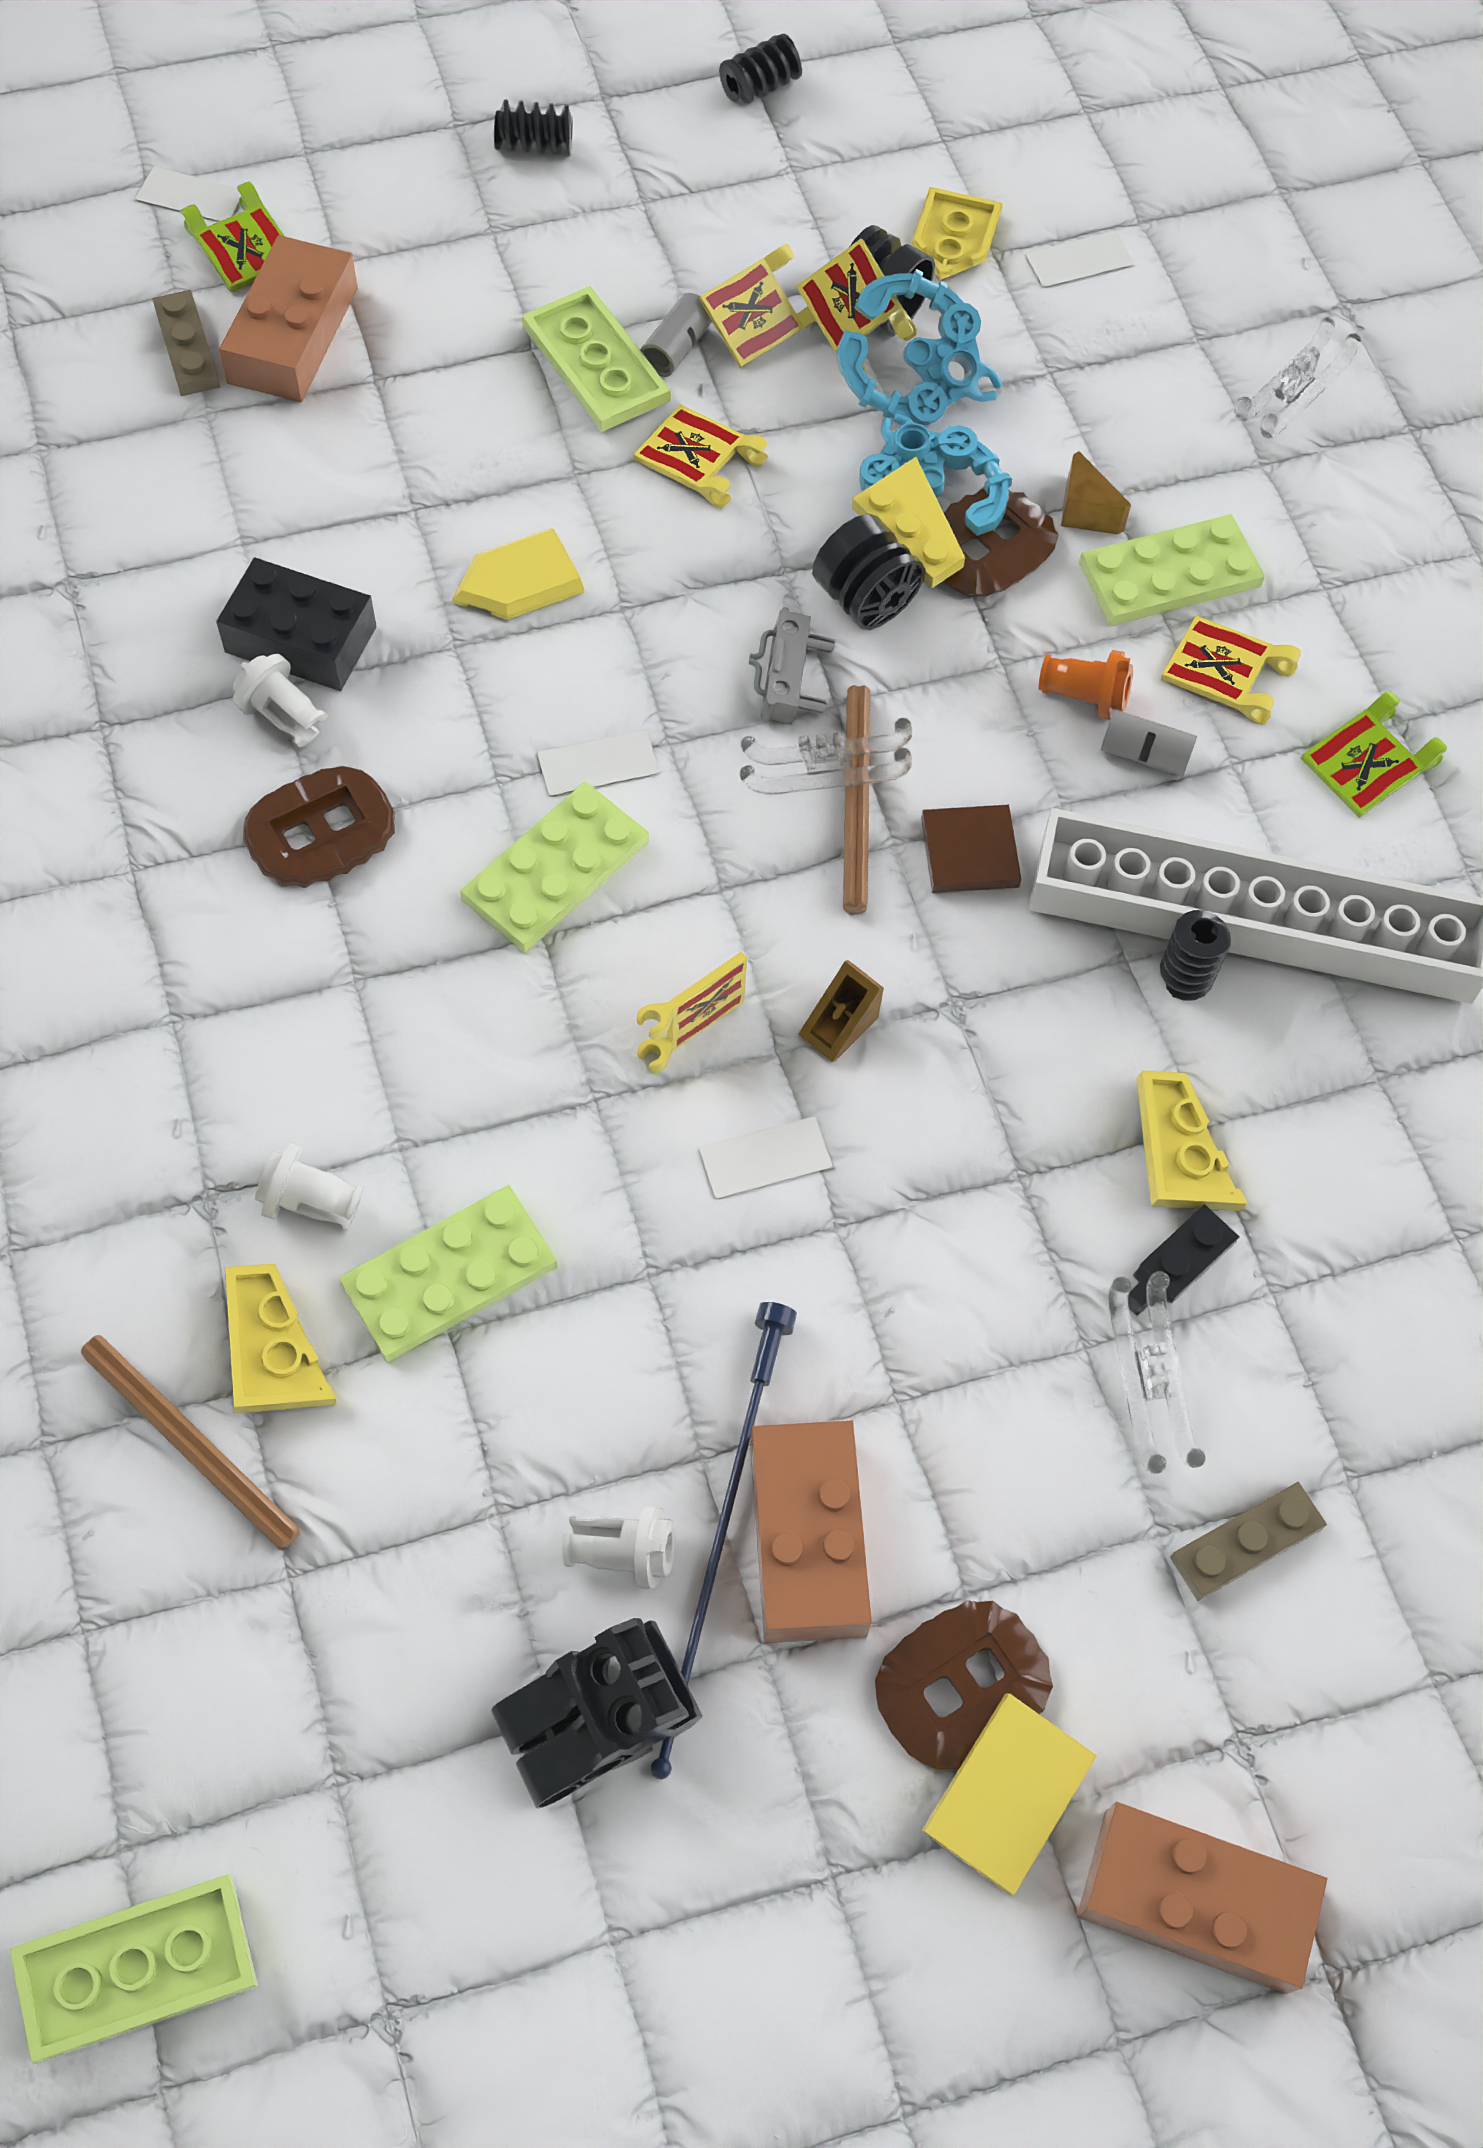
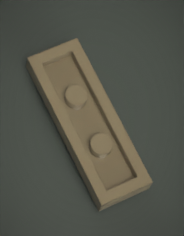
M191 290L152 298L180 395L185 396L220 388L216 369Z
M1298 1481L1178 1549L1170 1558L1197 1601H1200L1320 1532L1327 1526V1523Z

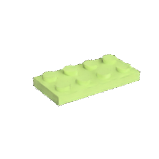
M591 286L522 315L523 328L601 432L671 401V390Z
M1232 514L1081 552L1079 564L1110 626L1259 588L1262 586L1265 578Z
M585 781L460 890L461 900L522 952L526 953L649 842V832Z
M507 1185L340 1276L339 1280L388 1363L553 1271L558 1266L556 1258L510 1185Z
M230 1874L9 1948L31 2063L34 2064L48 2061L258 1987L236 1890Z

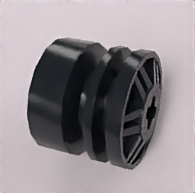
M871 225L866 227L851 243L853 245L859 239H863L884 276L898 273L913 274L917 269L923 272L922 277L930 281L934 278L935 262L933 257L912 245L905 244L902 246L900 238L887 234V231L879 226ZM916 292L911 299L904 295H896L911 320L926 298ZM889 319L880 325L885 330L895 333Z
M865 514L843 524L827 539L813 562L812 575L832 599L839 600L843 611L851 616L859 628L870 630L892 620L908 606L924 581L926 569L923 563L915 555L911 554L906 545L898 543L895 534L878 516Z

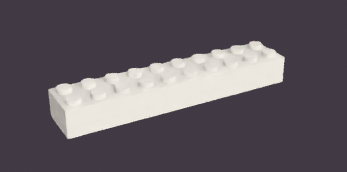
M1051 808L1028 910L1168 940L1171 938L1177 920L1184 913L1193 910H1205L1217 915L1225 922L1231 936L1229 953L1469 1004L1474 1002L1483 989V898L1056 808Z

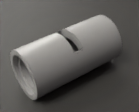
M683 294L640 349L660 376L667 377L673 374L712 323L698 299L700 296L697 294Z
M1115 709L1108 725L1101 751L1183 777L1197 736Z

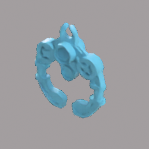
M916 269L913 274L898 273L874 280L862 289L854 308L867 319L874 320L886 310L891 296L904 295L911 299L916 292L931 300L929 308L934 311L938 310L942 314L938 323L941 338H914L905 346L903 351L905 362L920 376L922 383L913 387L906 397L901 396V393L898 391H893L891 397L875 390L877 381L869 379L862 368L868 353L867 338L861 333L846 330L839 342L836 355L843 378L851 391L859 399L858 405L864 408L867 405L884 412L883 417L894 418L896 414H902L910 418L914 423L928 425L940 419L948 405L965 396L979 402L996 400V391L981 392L977 385L981 377L990 378L993 387L997 389L1001 388L1002 381L994 369L980 360L975 338L980 332L981 318L978 311L971 304L964 303L957 294L947 287V284L940 282L938 285L922 277L923 272ZM951 361L957 362L963 367V380H956L950 375L948 367Z
M902 414L894 416V421L902 426L896 432L890 430L892 425L891 419L888 417L883 419L881 433L886 445L880 454L870 455L863 460L860 466L859 477L862 491L917 457L935 496L938 497L944 491V467L961 470L970 466L975 475L984 474L988 479L984 484V490L989 497L973 503L965 513V524L977 536L996 529L1006 511L1008 488L1012 485V478L1008 473L1002 472L999 467L1000 459L978 441L976 433L970 428L960 425L948 427L941 433L930 432L925 426L914 423L910 418Z

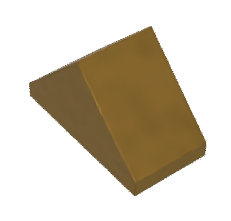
M1080 451L1074 453L1066 482L1061 526L1120 534L1125 529L1131 503Z
M844 961L798 1034L832 1062L836 1061L878 1019L884 987L851 961Z

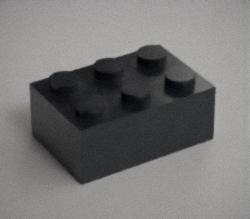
M256 557L251 561L216 621L225 653L249 661L262 655L268 657L273 654H280L290 663V675L338 691H342L377 627L371 595Z

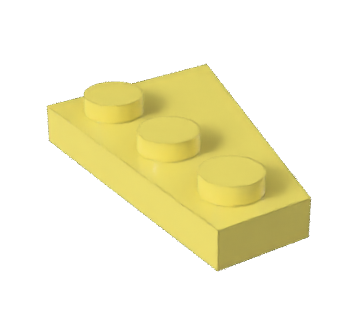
M917 457L852 498V509L859 516L865 514L878 516L895 534L898 543L906 545L911 554L915 555L923 563L926 569L924 581L931 588L964 567L965 556Z
M1142 1070L1136 1081L1151 1206L1200 1209L1205 1204L1212 1210L1241 1211L1248 1203L1241 1189L1236 1190L1226 1170L1230 1165L1223 1150L1217 1151L1207 1129L1209 1120L1187 1073Z
M276 1264L225 1267L234 1414L335 1405L336 1397L330 1384L326 1382L318 1364V1357L312 1344H309L298 1320V1313Z

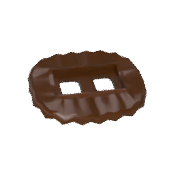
M984 487L974 495H965L959 502L951 503L947 510L943 512L950 523L959 546H962L970 539H976L990 551L980 560H973L962 550L965 556L964 567L945 579L943 582L964 595L986 597L1005 591L1012 585L1020 582L1047 560L1055 549L1059 534L1054 528L1053 518L1045 514L1039 505L1031 502L1024 492H1011L1008 489V501L1003 518L1019 529V532L1009 539L1001 538L993 530L977 536L965 524V513L973 503L989 497Z
M346 766L320 769L312 774L302 776L294 782L281 786L259 800L250 809L245 818L243 842L248 848L251 859L258 865L264 876L273 878L281 886L297 885L306 888L316 881H329L338 874H348L356 865L365 864L373 854L384 851L388 840L395 834V811L383 789L363 770ZM339 806H346L353 815L355 822L337 831L331 829L324 814ZM298 825H307L314 835L315 841L300 849L291 848L284 833Z
M967 1600L959 1606L945 1610L933 1619L923 1622L914 1632L904 1637L884 1657L875 1679L878 1709L891 1733L910 1756L934 1769L960 1768L1005 1694L1010 1693L1040 1715L1045 1710L1048 1697L1053 1688L1049 1658L1039 1647L1035 1635L1025 1627L1018 1614L1002 1608L994 1601L975 1602ZM981 1650H989L1004 1671V1677L988 1688L980 1687L966 1667V1661ZM941 1678L947 1679L962 1699V1706L946 1717H939L924 1697V1690Z

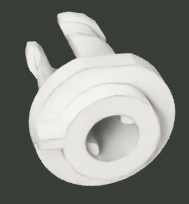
M273 654L268 657L262 655L251 660L248 664L245 661L241 664L243 669L233 684V691L235 692L233 702L245 715L259 711L278 729L290 734L294 738L293 742L298 747L307 745L318 736L320 731L313 724L319 720L321 722L326 720L328 715L322 710L318 711L312 705L310 699L287 679L291 666L280 654Z
M290 1143L284 1153L274 1150L266 1163L255 1194V1200L264 1203L261 1215L274 1220L282 1207L319 1221L335 1222L343 1225L342 1229L348 1231L360 1203V1196L364 1186L358 1184L355 1187L346 1184L335 1175L300 1163L299 1158L302 1147Z
M643 1507L639 1519L598 1517L587 1520L580 1519L578 1515L571 1514L569 1516V1523L572 1526L573 1534H563L562 1555L565 1566L574 1567L575 1563L587 1564L596 1569L635 1572L637 1586L642 1589H655L660 1577L669 1576L675 1551V1527L671 1519H665L663 1508Z

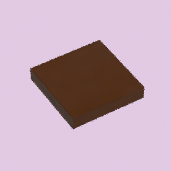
M1009 804L922 810L921 821L932 893L1020 888L1022 879Z

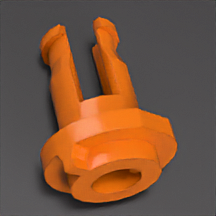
M1117 650L1110 652L1107 662L1096 660L1091 662L1073 658L1057 659L1051 658V655L1046 654L1040 671L1038 687L1045 694L1054 692L1068 698L1097 704L1099 718L1111 720L1115 709L1124 711L1127 706L1133 680V665L1130 664L1131 658L1125 657V652Z

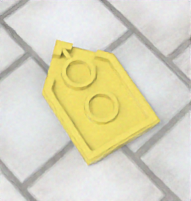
M929 187L912 239V246L934 258V273L939 280L986 262L1003 203Z
M553 528L474 555L452 598V603L466 608L472 605L491 611L492 616L510 620L584 593V587L581 577Z

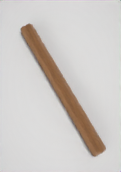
M865 685L850 686L847 690L843 909L847 913L855 912L859 914L867 910L870 690Z
M96 1335L83 1345L81 1354L84 1356V1359L279 1550H285L295 1542L300 1535L297 1525L103 1336Z

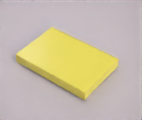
M1010 1693L1005 1694L921 1832L1006 1893L1015 1895L1097 1755Z

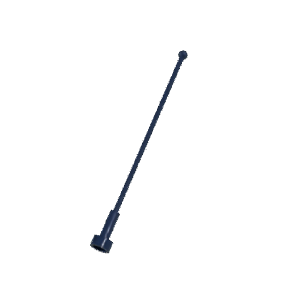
M760 1303L755 1320V1325L763 1330L750 1378L754 1386L681 1668V1673L687 1685L763 1387L770 1384L781 1336L793 1333L797 1312L794 1309L780 1303ZM675 1737L663 1739L659 1757L651 1764V1773L657 1779H666L671 1774L672 1766L669 1762V1757Z

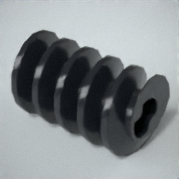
M783 33L772 36L768 41L760 42L756 47L748 48L744 53L736 54L732 59L724 60L720 64L719 75L722 87L730 100L737 102L740 97L745 104H750L754 101V95L762 98L766 95V89L774 92L778 89V83L786 86L790 82V77L794 80L799 79L802 76V65L794 42L788 35Z
M508 99L503 100L500 110H496L495 150L500 149L505 139L509 151H514L520 140L523 151L529 152L535 141L537 150L541 154L545 153L548 143H550L554 155H559L565 144L568 155L571 156L573 117L568 104H564L561 114L557 115L553 103H549L546 113L542 114L538 102L534 101L532 109L528 113L526 112L523 100H519L515 111H511Z
M1193 910L1184 913L1177 920L1159 966L1166 989L1172 997L1183 1001L1197 1000L1204 997L1211 990L1231 946L1230 931L1225 922L1217 915L1205 910Z

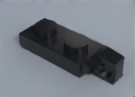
M1204 1204L1140 1263L1138 1269L1133 1274V1277L1139 1283L1127 1294L1128 1298L1123 1304L1138 1316L1155 1299L1164 1306L1169 1302L1173 1303L1231 1249L1240 1236Z

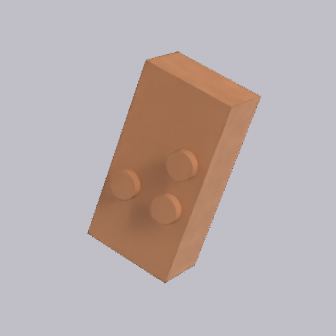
M281 235L277 236L219 348L227 384L298 402L303 401L358 289L352 253Z
M853 1420L752 1426L750 1452L764 1644L867 1637L872 1620Z
M1116 1801L1105 1811L1077 1917L1281 1993L1289 1994L1303 1988L1328 1878Z

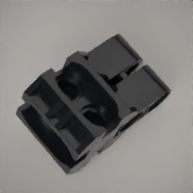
M633 1618L606 1629L594 1637L596 1643L581 1652L570 1651L558 1658L546 1670V1674L492 1707L491 1712L512 1755L527 1751L548 1739L547 1742L530 1751L516 1762V1766L537 1809L563 1799L610 1770L638 1760L653 1751L652 1746L666 1737L680 1735L694 1726L703 1717L656 1621L649 1620L643 1623L642 1619ZM615 1656L621 1667L620 1675L613 1684H610L608 1666L611 1662L610 1658ZM636 1704L640 1706L642 1713L641 1726L637 1733L633 1732L628 1722L629 1712Z

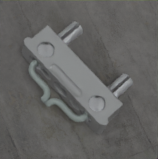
M786 607L780 610L774 630H767L762 634L759 652L756 654L750 653L748 664L756 669L754 689L759 695L763 696L760 715L763 722L773 720L792 724L797 709L823 714L827 705L825 699L800 694L806 649L831 654L835 648V640L810 634L811 616L790 612ZM773 636L765 689L763 690L760 687L762 667L757 660L764 656L767 638Z

